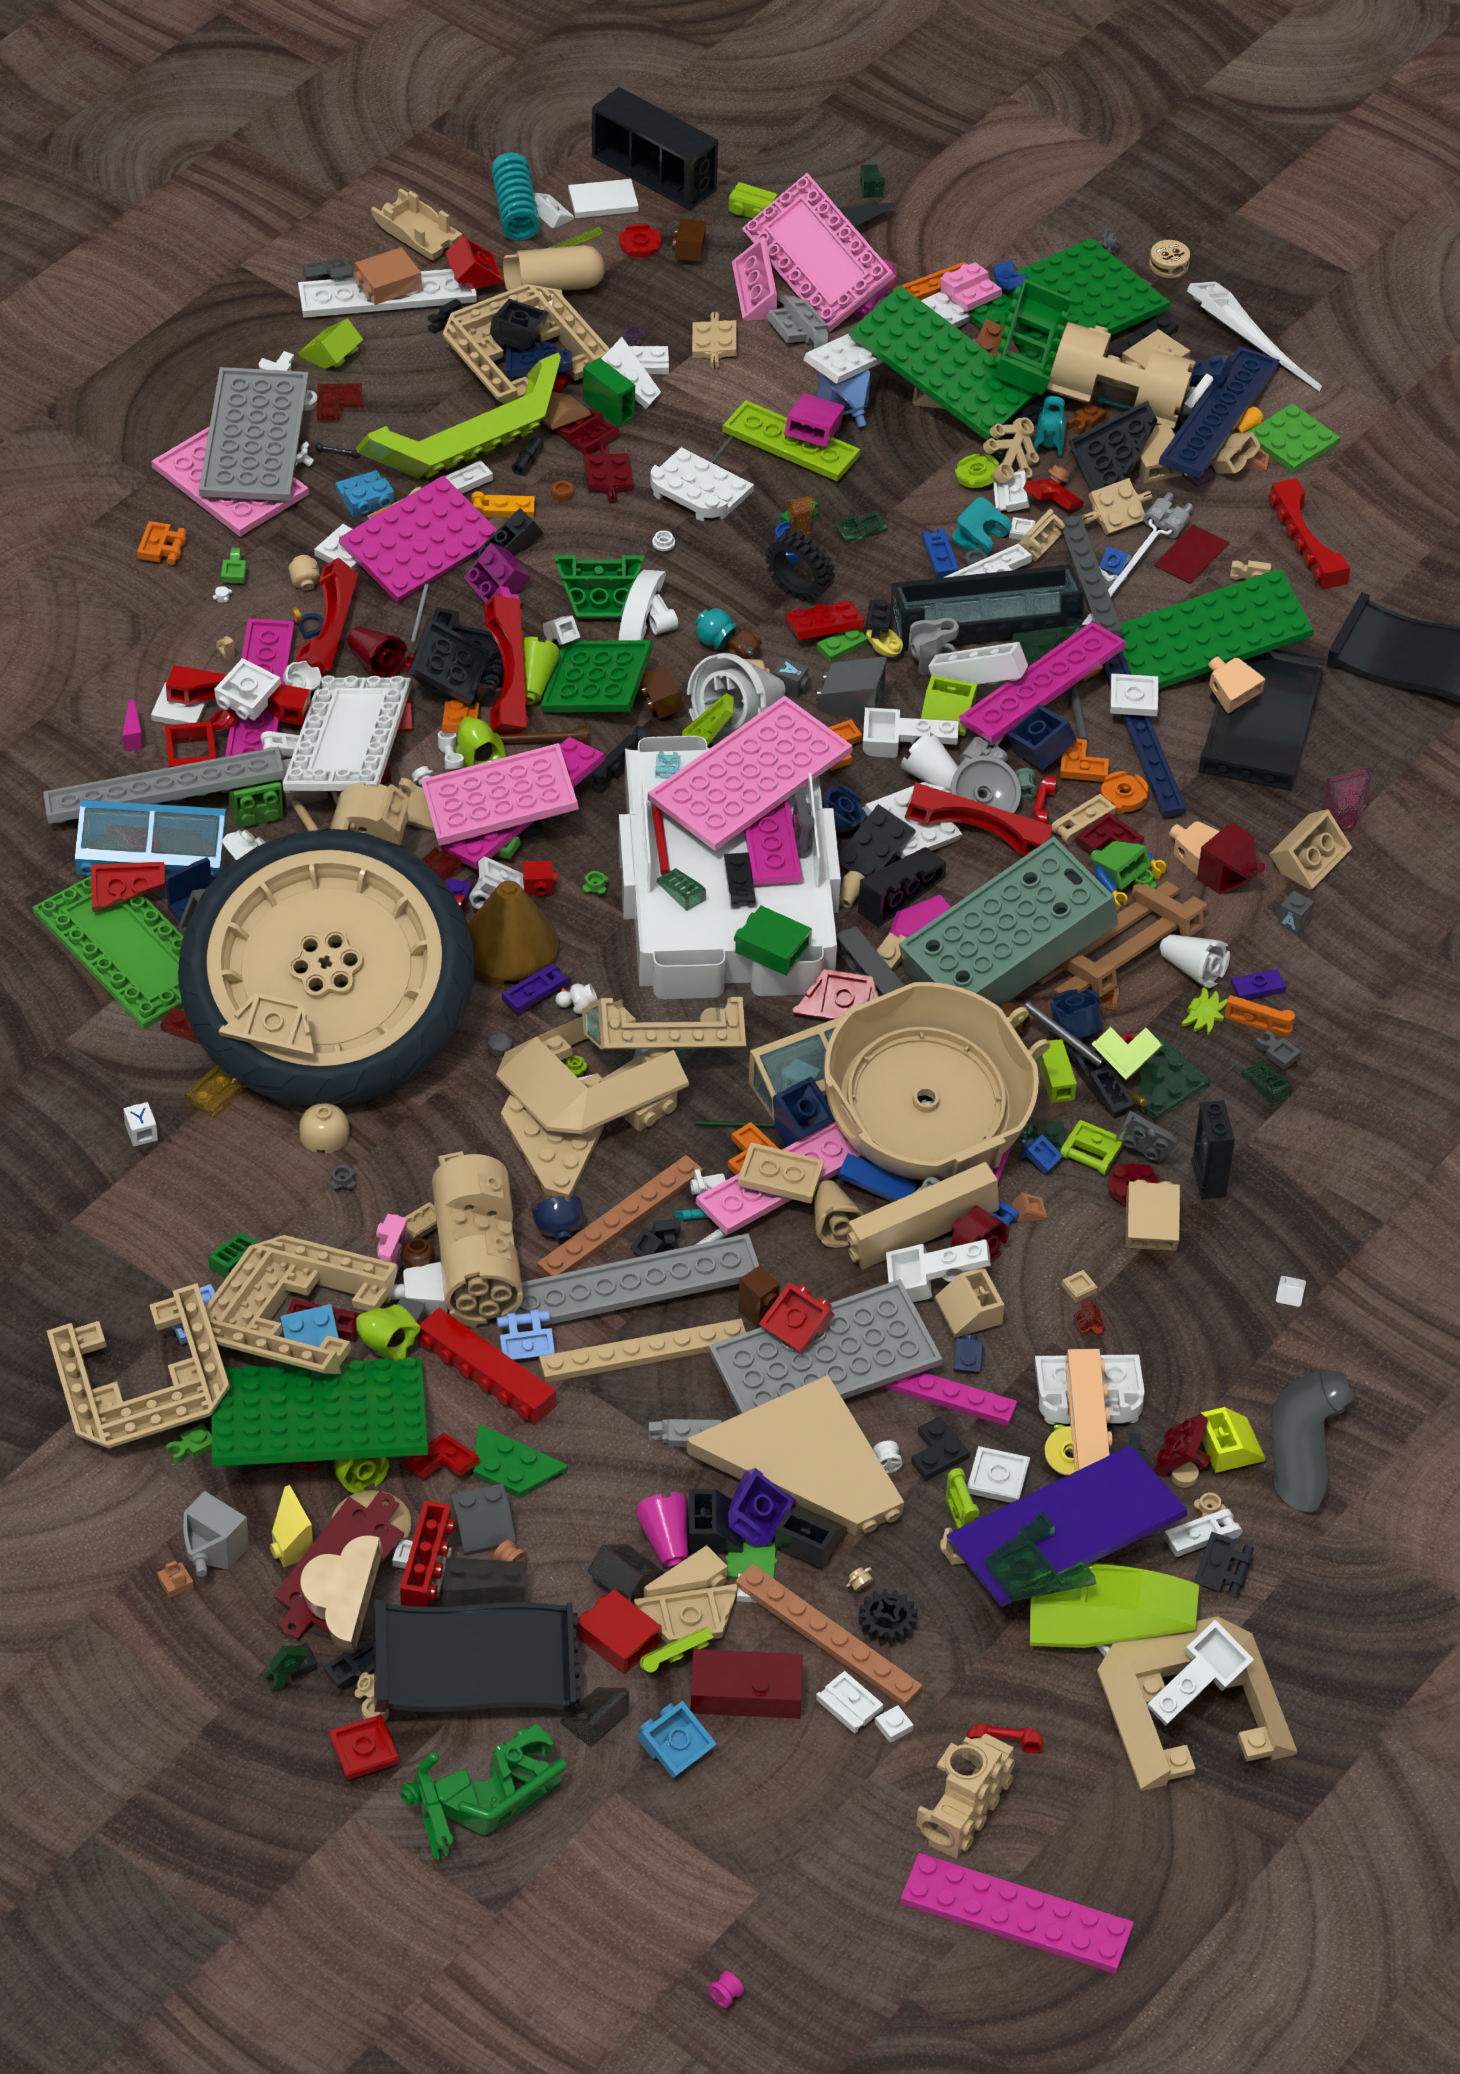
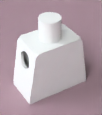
M440 1262L421 1267L407 1268L403 1271L404 1284H394L391 1300H400L401 1297L424 1303L426 1315L429 1316L439 1307L448 1313L444 1301Z

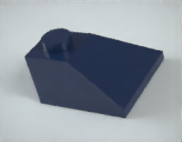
M812 1076L773 1096L775 1129L787 1147L835 1121L828 1101Z

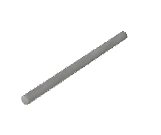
M428 584L424 585L411 638V644L413 645L416 642L429 587Z

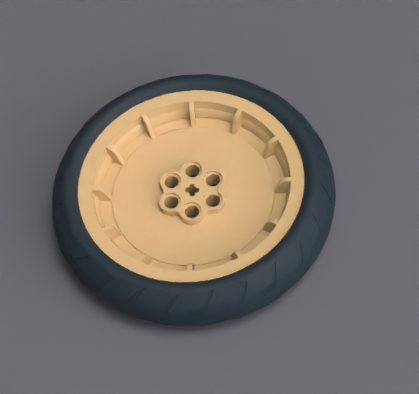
M322 829L292 833L261 844L229 865L208 886L198 900L184 932L179 957L178 983L184 1013L197 1040L208 1055L228 1075L249 1089L283 1103L304 1106L327 1103L336 1106H347L362 1103L396 1090L417 1077L434 1062L451 1041L464 1017L471 998L474 978V949L467 920L453 892L435 871L414 853L396 843L368 833L343 829ZM334 943L342 944L339 948L330 947ZM314 946L317 948L313 952L305 951L308 947ZM351 960L357 962L353 966L345 965L348 961ZM300 968L307 969L305 973H296V971ZM340 982L347 983L343 988L336 987ZM314 986L323 987L316 992L311 990ZM255 992L301 1002L305 1005L314 1057L220 1036L219 1030L234 1018V1013L240 1007L245 1006L247 1000Z

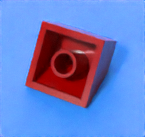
M462 235L445 252L449 260L448 264L455 274L454 279L460 285H466L471 289L504 282L494 254L466 236Z

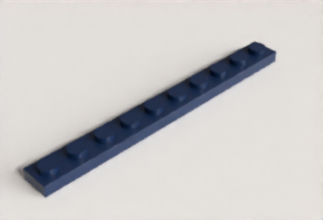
M1122 651L1102 664L1110 689L1111 674L1132 675ZM1121 714L1162 818L1185 814L1186 806L1149 716Z

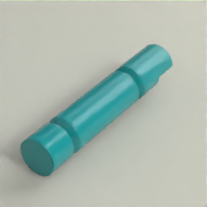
M701 1208L675 1211V1219L679 1218V1220L683 1221L709 1218Z

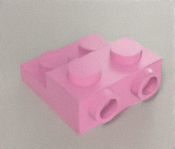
M976 262L969 265L963 264L959 270L946 272L941 277V293L947 295L949 299L967 312L1002 296V289L989 280L988 271Z
M387 1214L384 1223H379L376 1237L379 1238L377 1258L397 1264V1278L402 1266V1248L408 1243L407 1218L395 1214Z

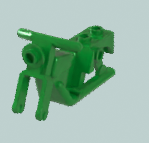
M536 1723L529 1729L527 1727L521 1729L508 1744L504 1742L496 1747L492 1752L493 1758L490 1764L489 1772L491 1778L487 1781L473 1780L466 1770H461L437 1780L434 1785L428 1771L439 1761L440 1757L437 1752H432L418 1765L414 1783L403 1782L400 1785L401 1791L399 1795L407 1806L412 1805L417 1808L421 1805L423 1824L434 1859L438 1861L440 1859L438 1850L442 1851L445 1859L448 1856L449 1849L445 1844L444 1838L447 1840L446 1843L449 1847L453 1841V1836L449 1831L445 1816L481 1835H488L562 1782L558 1775L567 1768L566 1763L562 1759L549 1766L544 1761H537L528 1757V1755H540L545 1759L549 1758L554 1743L547 1731L542 1730ZM512 1778L526 1784L515 1790Z

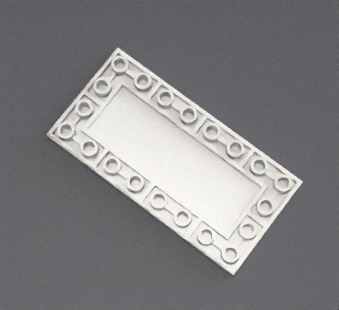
M348 676L346 678L323 677L320 685L315 689L283 781L284 791H343L346 787L360 782H365L366 786L378 787L381 783L412 686L411 678H403L402 676H394L392 678H380L379 676H371L369 678H357L356 676Z

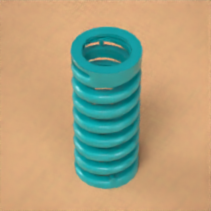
M505 153L497 157L491 166L502 231L507 238L513 241H525L534 237L540 228L529 163L519 153Z

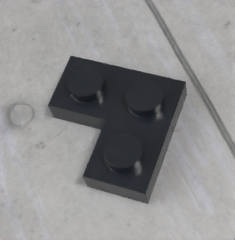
M940 1416L918 1427V1435L929 1448L912 1456L911 1464L925 1481L969 1459V1450Z

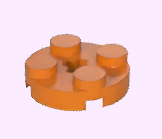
M1118 771L1105 777L1101 785L1100 794L1116 807L1115 814L1121 815L1125 812L1138 810L1146 805L1148 785L1137 774L1133 777L1127 775L1125 771Z

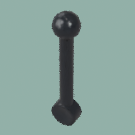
M322 443L315 445V449L318 452L325 450L352 455L355 459L361 457V454L356 449L353 451L323 446Z

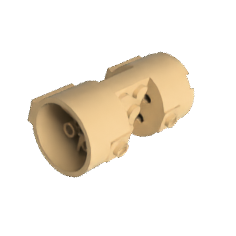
M1068 322L1056 354L1047 391L1090 404L1098 381L1138 394L1134 407L1148 400L1158 420L1156 425L1169 423L1174 431L1178 420V415L1175 413L1180 414L1192 376V373L1189 371L1193 372L1196 361L1171 353L1172 349L1159 345L1158 348L1153 347L1145 370L1142 369V365L1135 362H1129V365L1121 363L1120 358L1108 355L1105 358L1111 334L1107 333L1108 329L1101 326H1095V329Z
M365 782L352 784L346 787L339 796L330 829L368 833L401 846L409 818L407 811L409 797L393 784L389 786L379 784L378 787L366 786Z
M468 1154L452 1158L440 1165L432 1177L444 1301L452 1317L465 1326L476 1328L478 1324L488 1323L487 1319L503 1317L507 1313L515 1312L523 1300L518 1252L514 1246L512 1230L513 1208L509 1175L504 1164L490 1156Z

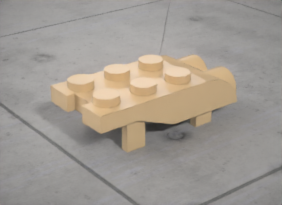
M399 189L398 198L395 203H386L381 211L375 207L371 208L372 216L381 228L432 261L441 256L445 248H450L463 235L449 226V215L441 210L438 215L430 206L420 201L418 195L412 191L406 192L403 189Z

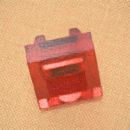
M1090 1298L1081 1301L1082 1310L1077 1311L1073 1315L1078 1322L1083 1320L1082 1323L1076 1325L1077 1329L1082 1333L1087 1332L1090 1328L1096 1334L1105 1331L1106 1328L1101 1310Z

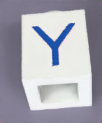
M148 1102L123 1108L125 1126L133 1147L158 1140L156 1122Z

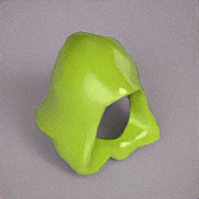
M465 717L458 727V745L455 753L461 754L464 757L463 768L507 757L500 736L493 732L485 721L473 717ZM489 742L492 746L490 758L487 761L475 760L476 749Z
M398 1304L387 1308H376L362 1313L356 1318L357 1332L365 1345L371 1348L377 1356L388 1360L397 1361L406 1358L407 1347L414 1344L415 1336L421 1329L413 1316ZM403 1328L405 1333L404 1341L396 1347H387L393 1333Z

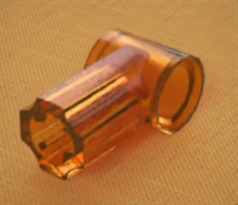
M810 495L787 501V511L790 517L789 531L790 533L797 531V534L803 532L805 533V538L810 534L811 516L815 515V504Z

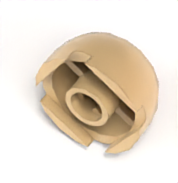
M327 1103L313 1105L305 1111L300 1120V1140L304 1147L310 1151L317 1153V1150H325V1153H332L340 1150L347 1144L349 1136L348 1118L336 1105Z

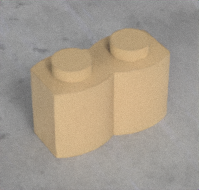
M1254 433L1231 434L1211 465L1217 474L1237 473L1245 466L1247 459L1252 458L1258 452L1260 443Z

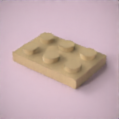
M751 1142L738 1177L737 1186L811 1204L824 1167V1160Z

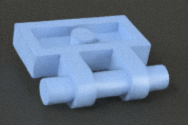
M535 1309L525 1314L515 1315L513 1312L507 1313L503 1317H497L498 1328L508 1326L509 1334L499 1335L501 1352L513 1360L555 1354L552 1329H541L540 1322L550 1321L549 1311L538 1312V1309ZM531 1323L532 1331L518 1332L517 1325Z

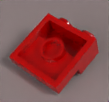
M789 1282L759 1325L802 1354L815 1335H821L834 1317V1313L831 1311L832 1305L821 1297L816 1300L810 1296L812 1292L799 1283L796 1287Z

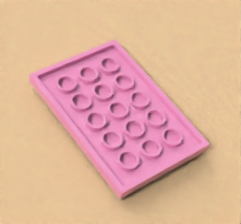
M210 426L152 460V468L239 537L309 495V488L294 477L290 501L199 496V486Z
M559 743L421 779L439 846L579 809Z

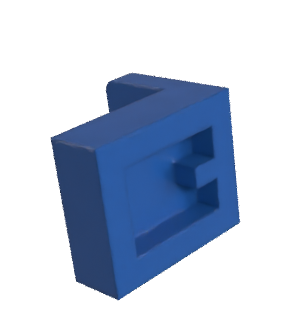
M1108 546L1100 563V568L1120 575L1124 566H1127L1132 557L1125 552Z
M1043 1134L1036 1140L1032 1137L1020 1147L1023 1152L1018 1156L1020 1160L1027 1156L1043 1174L1048 1172L1063 1157Z

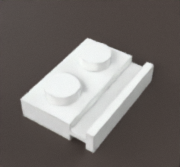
M629 346L648 374H669L668 346Z
M1025 470L1014 472L1013 478L1006 483L993 482L995 505L999 512L1004 510L1011 512L1030 507L1028 492L1023 489L1027 481Z
M485 856L478 861L479 880L482 881L481 889L493 893L501 882L515 881L524 890L523 873Z
M846 1671L842 1672L825 1686L821 1693L818 1692L816 1694V1700L854 1734L858 1732L862 1725L865 1726L883 1711V1703Z

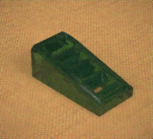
M677 868L657 878V883L686 911L706 900V888Z
M1262 1061L1241 1071V1075L1270 1106L1291 1097L1292 1085L1289 1081ZM1259 1070L1261 1071L1260 1073H1258V1074H1256V1075L1253 1074V1073H1255V1072H1257V1071H1259Z

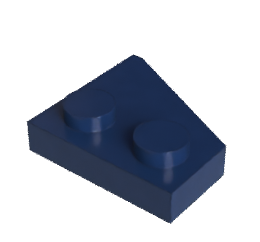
M1215 355L1203 361L1194 360L1196 361L1193 372L1189 371L1192 373L1190 382H1200L1206 373L1215 378L1217 383L1223 382L1231 365L1229 355Z

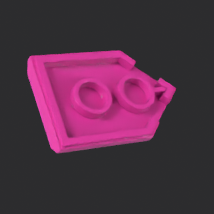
M941 895L933 896L897 911L890 932L897 937L901 934L908 938L951 907Z

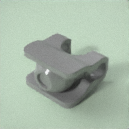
M954 619L921 620L914 622L910 626L908 654L910 657L919 660L918 671L921 675L931 674L928 666L936 654L956 652L954 646L947 643L958 636L959 625Z

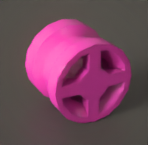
M724 1971L719 1976L718 1982H712L708 1986V1992L718 2005L727 2008L732 2004L734 1997H739L744 1992V1987L734 1974Z

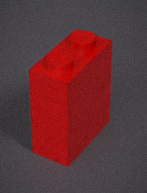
M615 1589L609 1594L601 1596L592 1609L588 1612H583L578 1617L576 1637L623 1674H626L635 1666L642 1656L654 1649L661 1642L662 1626Z

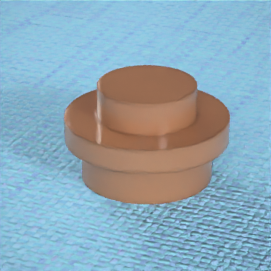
M1055 464L1053 468L1048 470L1051 473L1050 478L1057 483L1068 482L1070 473L1064 468Z

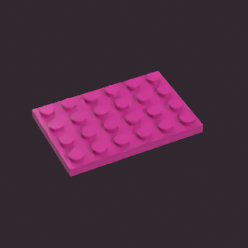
M443 475L339 537L338 543L398 603L423 588L425 584L433 582L471 559L472 555L481 548L497 529Z

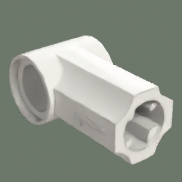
M655 594L648 613L653 633L658 635L678 629V618L675 611L668 609L660 595Z

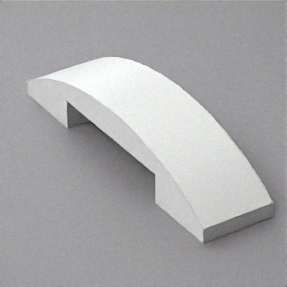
M643 570L637 576L625 604L618 640H643L647 630L646 619L655 593L660 592L666 576L665 571Z

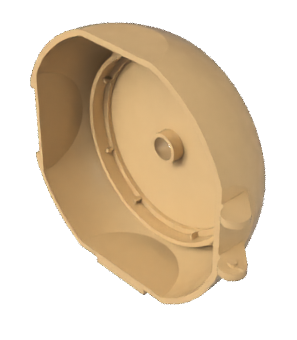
M914 982L851 1008L839 1021L829 1040L825 1055L824 1083L828 1104L839 1129L848 1142L867 1160L890 1173L915 1180L925 1181L929 1177H934L941 1181L984 1162L992 1169L999 1167L1002 1154L1017 1140L1029 1121L1038 1094L1039 1077L1035 1061L1050 1048V1043L1048 1040L1042 1039L1036 1042L1029 1050L1026 1048L1014 1029L1028 1017L1029 1011L1026 1007H1020L1014 1010L1009 1017H1006L1002 1009L996 1004L972 991L942 983ZM926 1095L931 1097L934 1102L925 1105L919 1102L918 1097Z

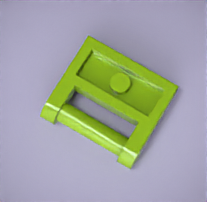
M1079 1120L1062 1146L1060 1153L1063 1155L1062 1158L1074 1159L1097 1169L1098 1173L1106 1176L1124 1144L1116 1139V1134ZM1074 1146L1080 1147L1104 1159L1099 1160L1073 1148Z
M961 1468L953 1469L948 1473L946 1501L957 1529L975 1521L980 1514L977 1505L972 1502L964 1481L966 1477Z

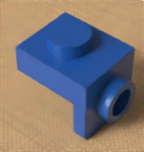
M1007 260L992 267L996 285L1000 288L1008 289L1009 292L1014 291L1017 285L1021 286L1024 279H1027L1025 274L1015 272L1012 260Z

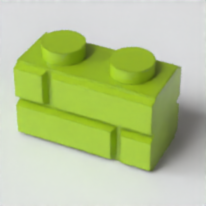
M738 182L735 190L729 196V212L753 219L776 200L778 194Z

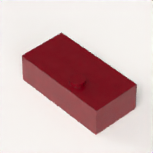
M693 1649L690 1711L693 1714L800 1719L803 1654Z

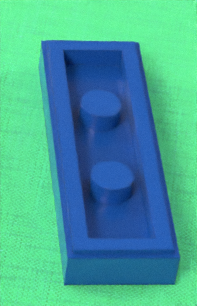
M847 1153L837 1176L892 1202L913 1194L917 1186L914 1182L890 1173L850 1153Z

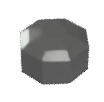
M497 1032L489 1037L488 1050L493 1056L503 1057L505 1052L512 1049V1039L508 1034Z

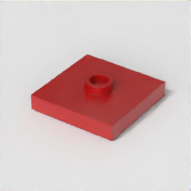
M381 1714L329 1731V1738L347 1780L400 1764L399 1756Z

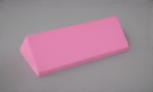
M762 236L732 261L742 318L745 321L767 320L768 310L777 309V292L766 238Z

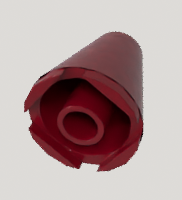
M355 627L348 634L347 643L372 676L392 678L404 667L407 660L404 658L405 651L408 652L405 642L399 637L364 627Z

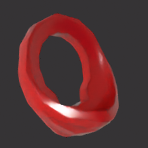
M228 708L227 710L220 709L209 721H212L213 731H217L237 724L238 718L236 712Z

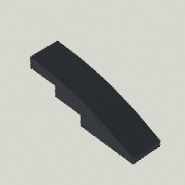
M1083 1037L1081 1042L1092 1049L1086 1037ZM1064 1043L1069 1061L1096 1098L1113 1115L1135 1106L1134 1100L1112 1065L1107 1066L1106 1062H1104L1101 1067H1097L1068 1043ZM1098 1050L1094 1051V1052H1096L1099 1056H1101V1054L1099 1053Z

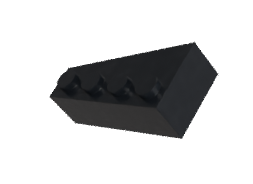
M924 847L860 879L858 913L878 928L893 918L897 911L906 908L945 879L946 861Z

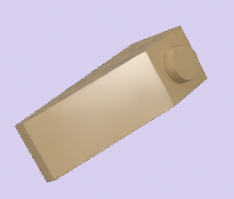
M706 1545L644 1587V1598L724 1586L727 1582L728 1566Z

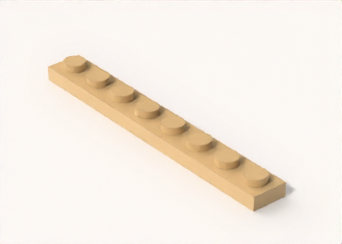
M736 1319L539 1356V1364L544 1381L548 1383L708 1353L709 1345L746 1333L742 1319Z

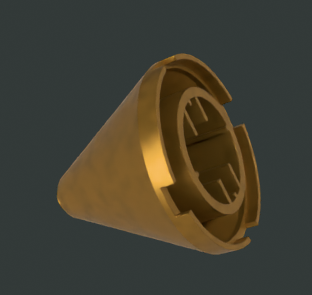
M515 881L501 882L468 923L474 949V974L487 982L504 985V981L519 980L520 983L545 967L554 964L557 959L558 936L555 928L523 888Z

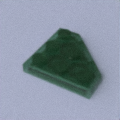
M1160 1034L1156 1038L1163 1044V1047L1140 1068L1139 1095L1147 1100V1105L1145 1107L1138 1105V1107L1154 1122H1157L1208 1088L1211 1081Z

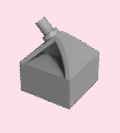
M204 1491L184 1511L185 1551L188 1559L196 1566L197 1576L203 1577L207 1575V1565L229 1570L249 1549L247 1517L208 1492Z

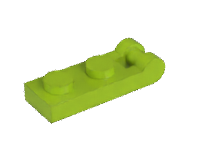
M705 1626L645 1654L639 1661L640 1667L647 1672H654L662 1661L668 1659L671 1663L684 1657L683 1652L692 1647L693 1649H702L708 1646V1640L714 1638L710 1628Z

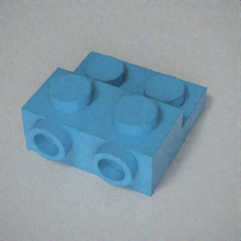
M377 470L335 483L336 491L353 518L380 510L395 503L394 490L387 479L382 478Z
M683 1701L676 1706L670 1703L659 1712L662 1717L655 1722L652 1718L638 1728L641 1733L636 1737L652 1759L657 1758L672 1778H675L717 1745Z

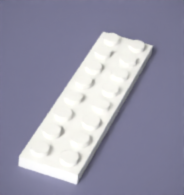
M452 269L421 271V290L374 305L370 298L365 296L362 287L355 283L354 277L341 280L330 279L298 282L303 318L443 306L454 299H458L461 303L466 304L477 302V295L475 289H471L466 285L462 286L454 279L455 274Z

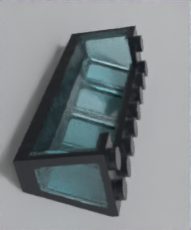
M1071 564L891 583V605L898 637L903 642L902 651H908L910 626L914 622L921 620L954 619L959 625L958 636L956 639L947 642L953 646L1075 633L1083 623L1084 592Z

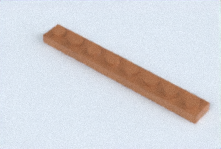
M685 1155L538 1261L537 1270L546 1277L573 1271L690 1186V1180L694 1179V1170L700 1169L703 1176V1168Z
M754 1564L735 1581L737 1588L749 1595L751 1599L902 1707L906 1708L922 1691L923 1685Z

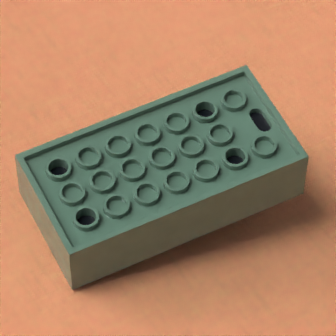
M1053 836L899 943L904 971L914 982H934L961 987L988 999L999 1007L1003 1002H1008L1118 925L1115 898Z

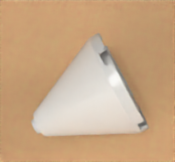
M730 653L712 655L703 659L690 676L687 695L691 694L693 708L689 709L692 721H694L725 693L734 697V713L711 741L712 744L716 745L781 699L786 692L785 684L780 678L737 655Z

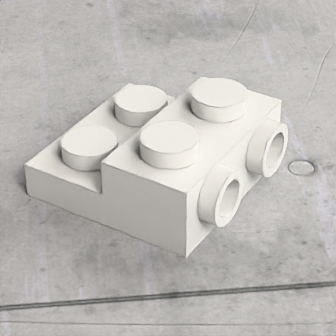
M242 658L214 689L216 702L224 710L228 708L235 710L236 714L243 720L250 718L255 721L268 706L267 699L280 686L281 678Z

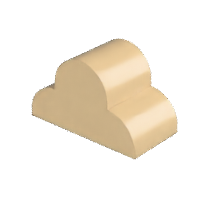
M357 1537L345 1546L341 1556L335 1554L319 1555L307 1563L301 1574V1588L308 1608L315 1616L326 1620L332 1641L339 1649L346 1653L353 1654L356 1652L383 1554L379 1537Z

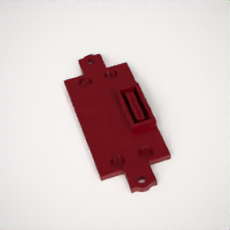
M379 1491L367 1508L351 1497H348L273 1595L274 1599L290 1609L278 1624V1628L283 1631L285 1636L298 1641L311 1623L327 1634H330L326 1620L315 1616L307 1606L301 1588L302 1571L309 1561L319 1555L335 1554L341 1556L345 1546L360 1536L380 1538L383 1549L380 1568L404 1536L403 1531L388 1522L400 1506V1503L395 1501L392 1495ZM388 1501L389 1505L384 1506L382 1502ZM290 1625H294L296 1627L294 1630L288 1629Z

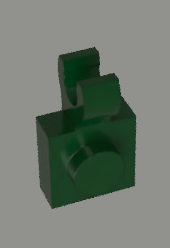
M282 1646L269 1662L271 1669L265 1673L266 1679H274L273 1684L270 1686L271 1690H281L286 1683V1675L294 1674L300 1668L301 1664L308 1657L305 1648Z

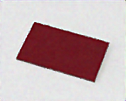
M1192 525L1160 557L1154 566L1191 584L1229 545V542Z

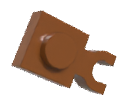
M1091 402L1090 404L1086 403L1075 412V417L1067 421V428L1071 430L1077 426V434L1081 435L1087 426L1092 429L1105 418L1106 411Z

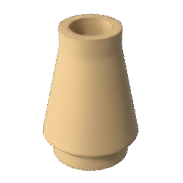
M849 871L843 877L839 898L841 906L851 908L859 896L860 879L864 878L861 873Z

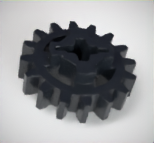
M883 1589L881 1595L873 1591L872 1599L865 1597L864 1604H860L858 1623L862 1624L861 1631H869L868 1638L870 1640L875 1636L878 1637L879 1644L884 1639H887L889 1644L893 1645V1640L896 1638L898 1641L903 1642L904 1635L910 1637L912 1629H916L918 1611L914 1609V1601L907 1602V1594L899 1597L897 1596V1590H894L892 1594H888L887 1589Z

